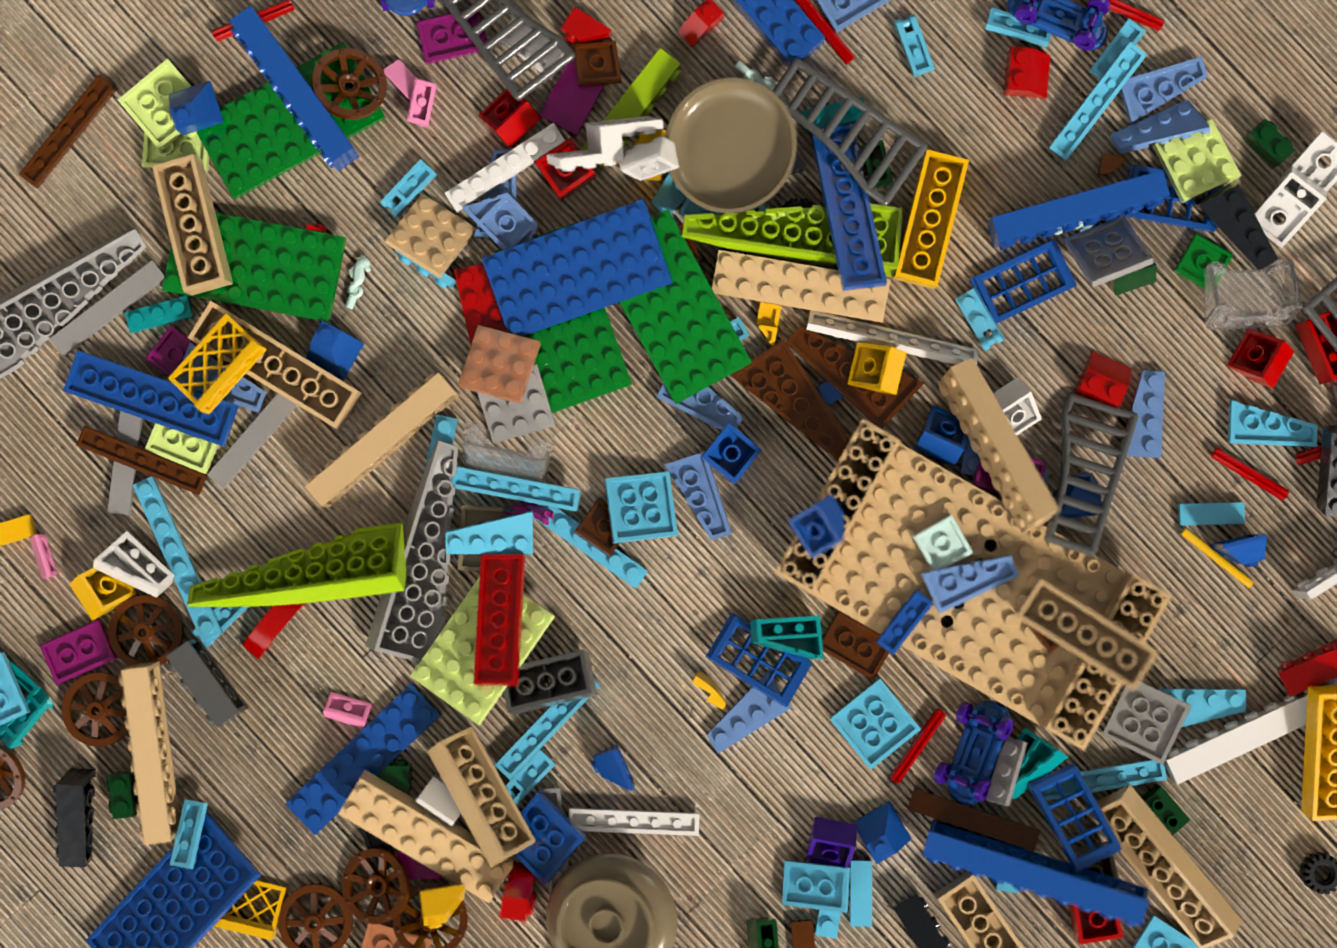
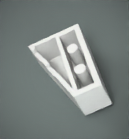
M514 16L508 24L514 21L516 17ZM523 24L501 42L510 48L533 29ZM540 35L518 52L517 55L526 60L551 40ZM556 47L533 65V67L542 73L560 59L564 53L559 47ZM557 72L548 79L551 81Z
M127 531L94 560L93 564L94 569L156 598L173 583L175 576Z

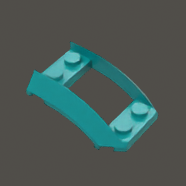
M8 659L17 682L29 692L25 700L30 710V713L0 726V739L8 749L12 750L25 743L22 739L47 708L53 709L52 698L29 675Z

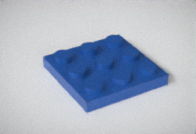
M540 791L536 793L521 812L536 842L514 855L543 885H546L587 836Z

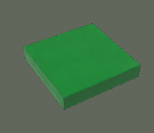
M1196 233L1193 235L1173 272L1211 293L1234 254Z

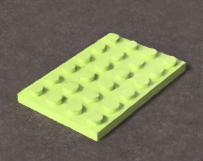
M478 578L410 677L480 726L507 686L473 685L479 595ZM523 595L519 668L555 617L525 595Z

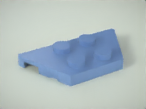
M508 192L462 208L502 250L534 239L538 223Z

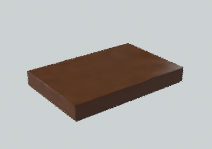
M839 610L822 637V646L825 653L872 680L875 679L889 654L886 649L875 642L880 636L879 633Z

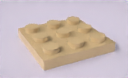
M422 193L388 236L385 244L433 275L441 278L474 235L476 228Z

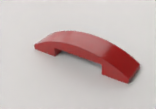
M306 603L272 606L242 646L257 659H260L272 645L274 639Z

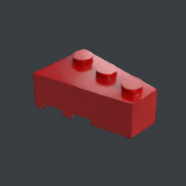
M1329 311L1319 314L1321 319L1337 337L1336 319ZM1310 319L1294 325L1319 385L1337 380V352Z
M1337 639L1314 651L1301 655L1300 658L1294 661L1288 660L1280 664L1281 667L1278 668V674L1289 696L1337 677Z
M513 862L512 869L507 877L509 879L505 884L499 918L526 922L528 915L532 916L536 904L537 894L533 893L535 876L522 863Z

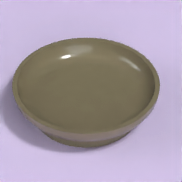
M744 78L717 79L693 90L681 101L674 111L665 137L675 144L679 168L669 172L676 186L693 203L707 210L720 213L744 212L760 206L773 197L790 175L797 149L794 123L784 103L767 87Z
M597 854L586 857L569 867L560 876L551 892L546 915L548 935L553 948H673L677 935L678 919L676 906L665 882L653 869L643 862L621 854Z

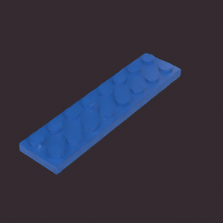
M853 124L837 126L830 138L840 146ZM810 132L842 290L885 286L887 280L869 196L864 193L833 152ZM856 138L845 152L852 163L859 156ZM861 167L859 172L864 177L863 168Z
M78 350L63 389L64 392L224 447L239 405L222 400L210 414L199 411L194 406L195 404L172 382ZM194 390V396L199 399L203 393Z
M411 683L285 805L316 835L339 813L343 803L364 770L377 776L421 735L441 713Z

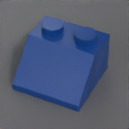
M933 405L918 436L915 449L943 463L955 466L965 449L968 436L962 432L956 415Z
M727 423L701 457L728 482L736 484L762 449L733 425Z

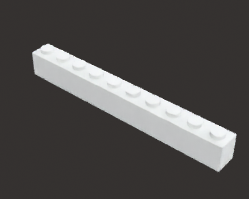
M1337 677L1317 686L1337 685ZM1308 689L1297 695H1287L1283 698L1284 701L1278 704L1276 702L1264 706L1265 710L1259 713L1256 711L1248 713L1244 716V720L1229 722L1220 731L1212 730L1206 733V737L1203 739L1190 740L1185 743V747L1179 750L1178 748L1171 749L1164 762L1171 781L1180 784L1305 726Z

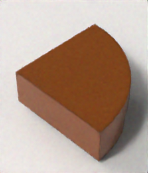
M1102 153L1098 175H1107L1117 170L1122 164L1124 156Z

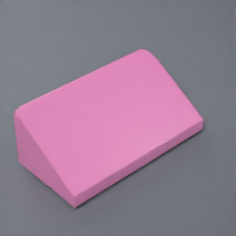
M398 59L383 69L385 76L411 102L414 83L417 77Z
M415 79L407 117L408 122L425 128L428 127L437 86L436 83Z
M36 534L32 536L30 543L41 578L46 579L56 576L58 573L46 535Z
M330 692L323 714L326 718L365 728L372 703Z

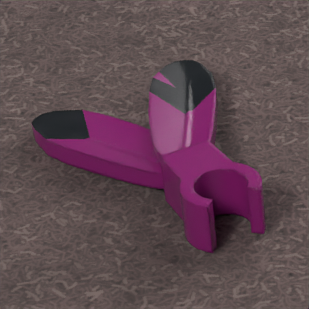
M520 501L523 506L509 505L503 508L504 513L508 515H518L533 510L534 518L540 520L545 525H549L548 517L554 519V512L552 510L538 507L534 503Z

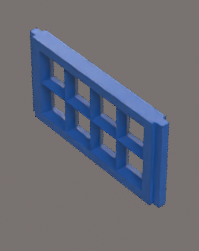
M1130 164L1127 180L1139 177L1140 174L1147 175L1162 169ZM1163 170L1165 179H1169L1165 170ZM1173 186L1171 187L1170 196L1166 198V200H1169L1166 216L1153 214L1154 208L1149 209L1148 212L1139 211L1127 216L1124 212L1121 215L1207 232H1215L1216 228L1206 217H1204V222L1190 220L1192 205L1198 202L1193 199L1183 202L1188 203L1185 219L1171 217L1174 201L1181 202L1178 197H1175L1176 192ZM1220 186V187H1218V188H1216V189H1213V190L1209 191V194H1208V195H1210V194L1214 193L1215 191L1221 189L1223 186Z
M1055 239L969 279L972 288H976L996 324L1077 286ZM1047 251L1053 266L1041 272L1034 257ZM1030 259L1037 274L1024 280L1017 265ZM1013 267L1020 282L1007 288L1000 273ZM1056 270L1062 285L1050 290L1043 275ZM996 275L1003 290L990 296L984 281ZM1039 278L1045 293L1033 298L1026 283ZM1022 286L1028 301L1016 306L1009 291ZM1005 294L1011 309L999 314L992 299Z
M731 613L705 657L787 708L812 663L804 657L779 651L782 654L775 666L773 667L762 659L769 648L763 647L758 657L746 650L752 640L750 623ZM738 626L750 633L742 647L730 640ZM727 643L740 650L732 664L720 657ZM743 654L756 660L748 674L736 667ZM786 656L798 663L790 677L778 670ZM759 664L772 670L764 684L752 677ZM775 674L788 680L781 694L768 687Z
M1074 763L1028 784L1032 795L1076 872L1122 850L1117 837ZM1073 777L1080 790L1065 796L1059 783ZM1056 786L1062 798L1048 805L1041 792ZM1083 795L1089 807L1075 814L1069 800ZM1065 803L1072 816L1057 822L1051 809ZM1092 812L1099 825L1085 831L1078 818ZM1075 820L1081 833L1067 840L1061 826ZM1102 829L1109 842L1094 848L1088 835ZM1084 838L1091 851L1077 857L1070 844Z

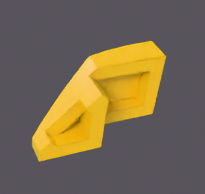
M760 302L756 323L770 345L774 346L782 305Z
M698 670L692 684L709 692L707 701L723 710L726 706V701L718 685L710 677Z

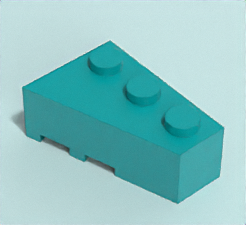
M820 616L756 619L750 621L753 644L815 661L824 659Z
M1024 728L1017 739L1026 742L1027 747L1013 791V799L1018 798L1030 788L1028 786L1029 783L1044 777L1068 758V756L1027 728Z

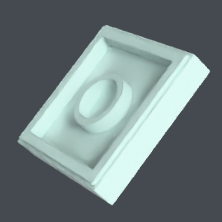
M952 514L912 535L931 570L949 567L973 553Z

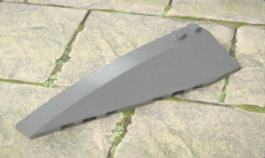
M135 228L54 267L0 297V379L20 368L25 363L24 359L31 354L34 355L41 345L55 335V332L61 326H64L95 294L97 295L111 279L118 275L122 268L127 266L147 247Z
M437 440L403 527L406 561L405 591L381 594L365 645L374 651L420 662L445 627L446 616L443 615L445 606H447L446 587L449 582L447 572L448 564H450V554H446L445 533L448 530H452L451 517L453 518L454 512L452 503L453 495L455 496V487H453L451 480L452 476L456 475L458 447Z

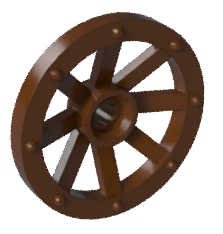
M340 48L325 54L317 62L312 75V90L330 114L342 119L356 120L368 117L378 110L386 95L387 80L380 64L369 54L357 49ZM339 59L342 76H338L327 65ZM346 59L360 61L353 74L348 72ZM367 65L375 76L359 81V77ZM321 73L326 74L337 85L320 84ZM378 84L377 96L360 90ZM323 92H337L339 95L331 102ZM355 96L371 103L360 108ZM347 98L352 109L341 108L339 105Z
M141 595L126 600L116 609L109 623L108 635L114 653L124 663L131 666L133 664L159 661L161 666L169 661L166 656L181 646L184 637V626L179 612L170 602L161 597ZM143 603L158 605L148 620L145 621ZM135 605L138 623L125 615V612ZM165 610L173 622L155 626V621ZM120 621L133 629L132 632L118 635ZM174 628L172 643L157 636V632ZM142 629L146 630L145 636L141 634ZM134 638L135 641L128 654L120 642ZM151 641L168 649V651L161 657L156 658ZM142 643L149 661L135 658Z
M106 672L91 673L76 680L67 690L62 703L63 721L69 733L81 743L96 747L107 746L118 742L129 733L125 723L119 730L108 718V715L127 717V710L110 708L112 703L124 695V688L120 685L118 676ZM100 680L96 698L94 699L86 684L91 681ZM108 682L120 689L106 700L103 699ZM79 689L86 699L87 705L73 702ZM95 707L99 708L98 714L94 711ZM72 709L84 711L86 715L75 723ZM89 720H92L91 736L80 730ZM100 721L113 734L112 736L99 738Z
M0 744V784L9 797L0 799V809L7 808L17 801L25 788V773L22 764L17 756L2 744ZM5 761L7 762L11 770L5 768ZM6 777L14 779V789Z
M372 848L359 852L348 862L343 873L342 894L350 912L365 923L382 924L393 920L404 910L410 895V879L404 863L394 853L382 848ZM368 857H379L378 872L367 859ZM386 861L395 869L388 876H386ZM360 863L369 873L370 878L354 874ZM397 877L399 878L400 890L391 885V882ZM352 881L365 884L366 889L354 895ZM388 893L398 898L392 909ZM369 895L373 896L367 910L364 911L357 902ZM381 897L385 914L373 915Z
M320 883L304 885L292 892L282 904L278 917L279 932L288 948H305L300 943L308 934L312 936L313 948H321L319 933L334 943L327 948H342L347 942L353 927V914L348 909L343 894L329 885ZM310 893V912L303 907L297 898ZM318 893L332 897L321 911L317 910ZM338 903L344 916L326 918L325 915ZM291 905L304 920L287 919ZM311 920L316 921L317 926H313ZM344 923V929L340 937L325 927L327 925ZM288 927H303L304 930L294 940Z
M440 883L419 884L410 889L408 902L417 895L420 897V891L448 886ZM463 901L450 917L460 915L458 930L442 924V927L429 929V926H424L422 913L407 904L403 911L420 922L401 926L402 912L393 919L395 936L403 948H420L428 933L431 934L435 948H456L464 938L468 924L467 910ZM422 929L414 945L403 934ZM440 930L454 936V938L442 947L437 931Z

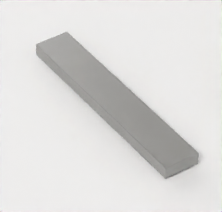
M151 260L50 338L51 342L62 356H66L163 282L165 274L156 262Z
M278 393L207 475L225 489L298 405Z
M120 411L117 439L140 447L143 419ZM115 461L113 463L107 513L131 515L134 494L132 485L135 484L136 470Z

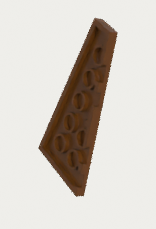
M801 326L786 341L787 345L829 382L872 424L880 429H883L925 383L902 372L896 395L848 385L855 351L810 330H806Z
M782 340L753 359L751 364L729 375L835 460L841 458L850 440L785 340Z

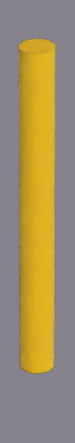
M1187 528L1181 531L1180 535L1247 588L1253 585V580Z

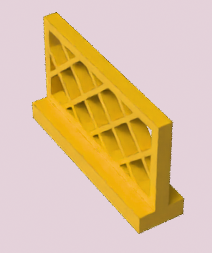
M226 313L168 379L195 404L194 406L199 411L210 414L267 349ZM229 321L232 324V334L223 335L222 327ZM238 337H246L250 341L244 349H237ZM232 338L233 349L223 350V339ZM212 339H218V351H208V343ZM233 353V361L229 365H223V354ZM218 354V366H208V355ZM203 355V367L193 368V360L196 356ZM218 369V378L215 381L208 382V370ZM193 371H203V382L194 383ZM182 372H189V383L181 384L177 380ZM194 386H203V395L199 399L194 396Z
M256 880L254 885L258 887L260 894L250 899L245 892L243 895L247 902L239 907H236L234 904L232 906L234 910L225 914L214 927L268 940L275 939L278 917L287 887ZM272 889L281 891L279 900L271 904L265 893ZM263 896L268 907L257 912L252 901ZM249 904L255 915L249 919H244L238 910ZM270 909L274 916L272 925L264 924L259 915ZM235 912L238 917L231 916V914ZM257 918L259 922L252 921V919Z

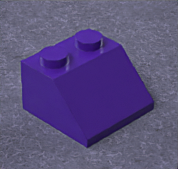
M815 817L810 831L805 862L849 867L856 848L858 825Z

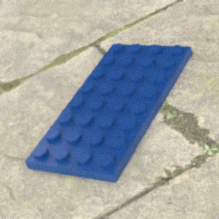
M644 199L481 258L508 333L522 337L673 283Z
M206 813L194 868L188 869L170 865L173 846L86 941L91 948H194L262 874L210 813Z

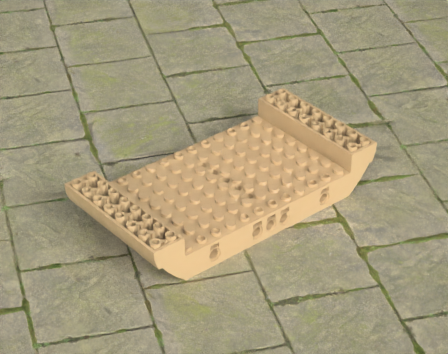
M862 419L815 501L817 503L830 494L833 495L844 513V541L811 558L796 535L775 574L881 634L915 589L933 602L920 574L921 572L931 571V568L912 535L952 514L973 553L951 566L974 562L977 558L985 560L1010 555L1020 576L963 602L962 607L959 609L953 607L939 613L935 604H933L901 646L1069 743L1085 750L1122 684L1062 646L1048 653L1028 626L1017 619L1018 613L1040 579L1130 635L1146 643L1172 596L1135 574L1126 573L1096 555L1088 556L1046 542L1044 535L1047 527L1044 525L1022 534L1021 530L1015 526L1011 512L1006 509L1002 501L900 443L901 440ZM1055 532V534H1054V535H1056V536L1065 538V537L1061 536L1060 534H1058V533H1056V532ZM988 539L994 540L996 544L995 549L991 552L984 548V544ZM945 615L951 616L953 621L952 625L948 628H944L941 625V618Z

